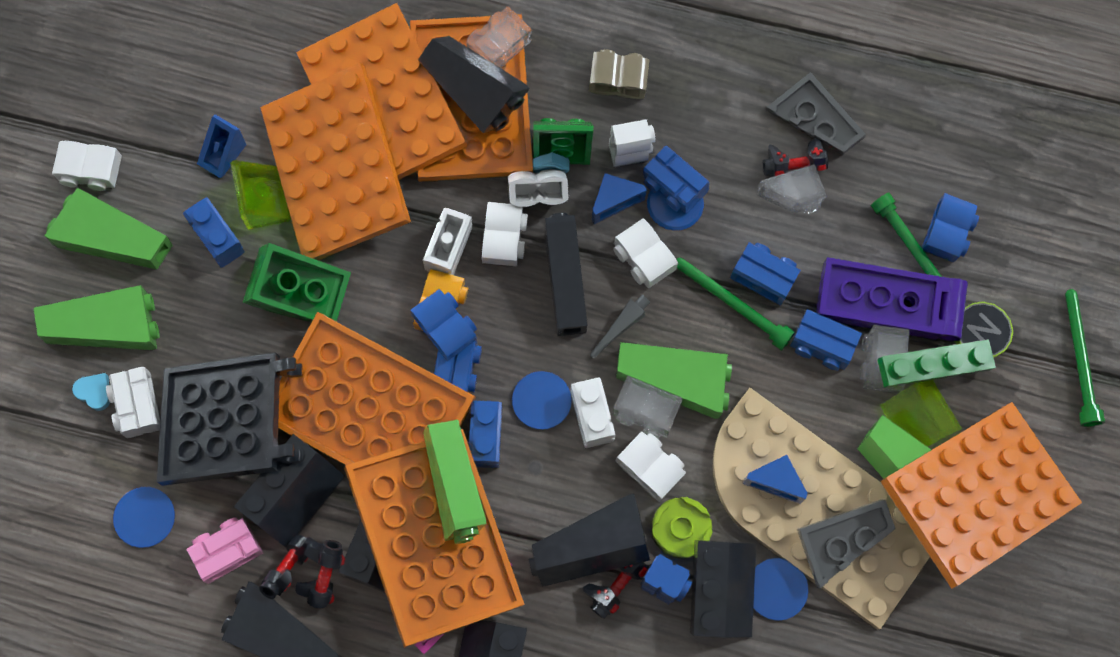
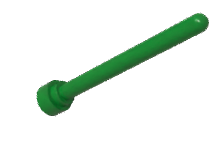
M890 192L874 201L870 205L877 215L880 214L882 218H887L925 274L942 277L895 211L897 209L895 206L896 201Z
M681 257L676 259L678 262L677 269L769 334V339L773 341L772 345L782 351L792 339L795 331L785 325L783 327L780 324L776 326Z
M1069 289L1066 291L1065 297L1084 404L1081 407L1082 412L1079 413L1080 424L1083 427L1098 426L1105 423L1104 410H1101L1100 405L1096 404L1078 294L1074 289Z

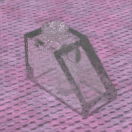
M815 165L762 180L756 190L759 197L794 214L802 211L808 214L820 209L827 196Z

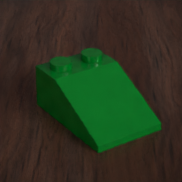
M544 118L540 121H534L533 159L553 152L568 158L570 164L590 165L593 124L582 119L556 121L552 118Z
M268 243L259 248L243 303L311 323L316 313L319 312L337 322L351 272Z

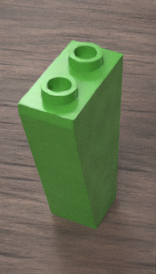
M79 188L65 199L62 211L57 218H54L48 224L47 233L45 234L50 243L60 249L152 269L159 268L173 246L166 235Z
M141 285L34 308L37 335L46 344L154 350L157 349L156 339L160 338L156 321L152 322L151 311H155L152 294H148Z
M621 342L616 378L711 418L719 419L723 410H728L729 393H724L725 382H730L732 364H727L728 354Z
M883 415L870 428L857 448L883 479L931 451V449Z
M453 420L429 424L423 434L445 541L454 539L455 544L470 542L474 540L473 536L479 535V531L487 523L459 421Z

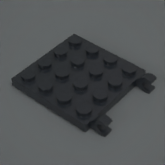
M274 352L164 368L157 483L165 486L277 471V462H300V449H294V444L278 446L280 376L290 378L301 377L302 364H296V358L294 357L280 360V356Z

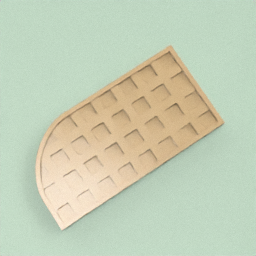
M752 388L747 390L722 424L714 445L713 477L721 503L739 528L781 559H786L802 571L805 577L815 583L797 529L885 499L896 529L867 552L862 553L850 563L851 565L838 572L821 588L875 629L880 630L930 558L929 554L880 481ZM788 455L808 494L806 499L799 504L744 485V478L748 473Z

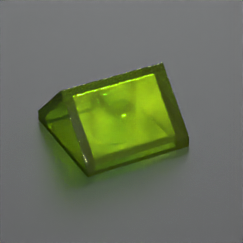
M237 160L230 162L240 216L247 230L291 220L277 166Z
M933 380L915 383L880 405L887 419L927 447L962 430V427Z

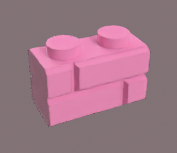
M236 517L222 523L220 525L221 530L210 536L209 533H204L192 540L193 546L187 548V551L203 582L210 584L263 554L249 524L243 518L237 520Z

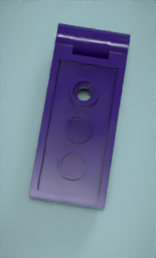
M827 257L822 266L816 313L847 325L935 340L939 338L945 341H960L962 338L968 282L957 278H946ZM904 300L909 301L911 307L905 306Z

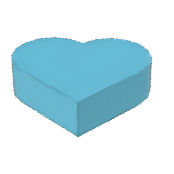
M553 152L532 160L533 172L536 174L549 169L560 170L566 174L570 170L569 159Z
M106 373L82 377L74 383L72 388L74 396L80 401L86 402L92 409L101 411L110 404L106 393V386L109 385V378Z

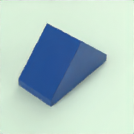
M217 115L212 116L197 164L217 177L222 178L246 146L240 129Z
M605 173L593 207L592 222L596 224L644 201L647 191L645 186Z
M788 455L748 473L743 481L744 485L799 504L806 499L808 494Z

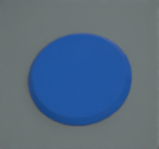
M650 190L648 194V212L651 218L665 229H687L694 225L702 215L704 208L703 198L685 214L681 209L678 211L673 210L666 203V197L659 190L656 193Z
M539 371L526 375L518 382L512 396V405L516 416L525 425L534 429H550L559 425L567 417L571 408L572 399L567 384L559 376L550 372Z
M140 487L126 493L116 505L113 515L114 528L118 536L125 543L138 548L151 547L160 543L168 536L175 521L174 506L169 497L162 491L152 487Z
M781 558L768 559L755 567L753 608L760 615L771 620H785L799 613L808 598V583L804 573L786 559Z

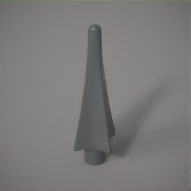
M641 295L635 302L630 298L609 331L590 353L591 358H595L618 336L645 317L644 309L649 305L650 301L644 295Z

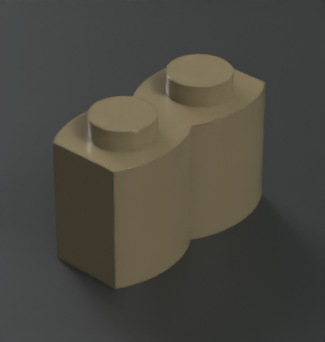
M608 49L594 52L589 92L600 95H618L624 98L644 99L649 59L644 58L638 53L621 56Z

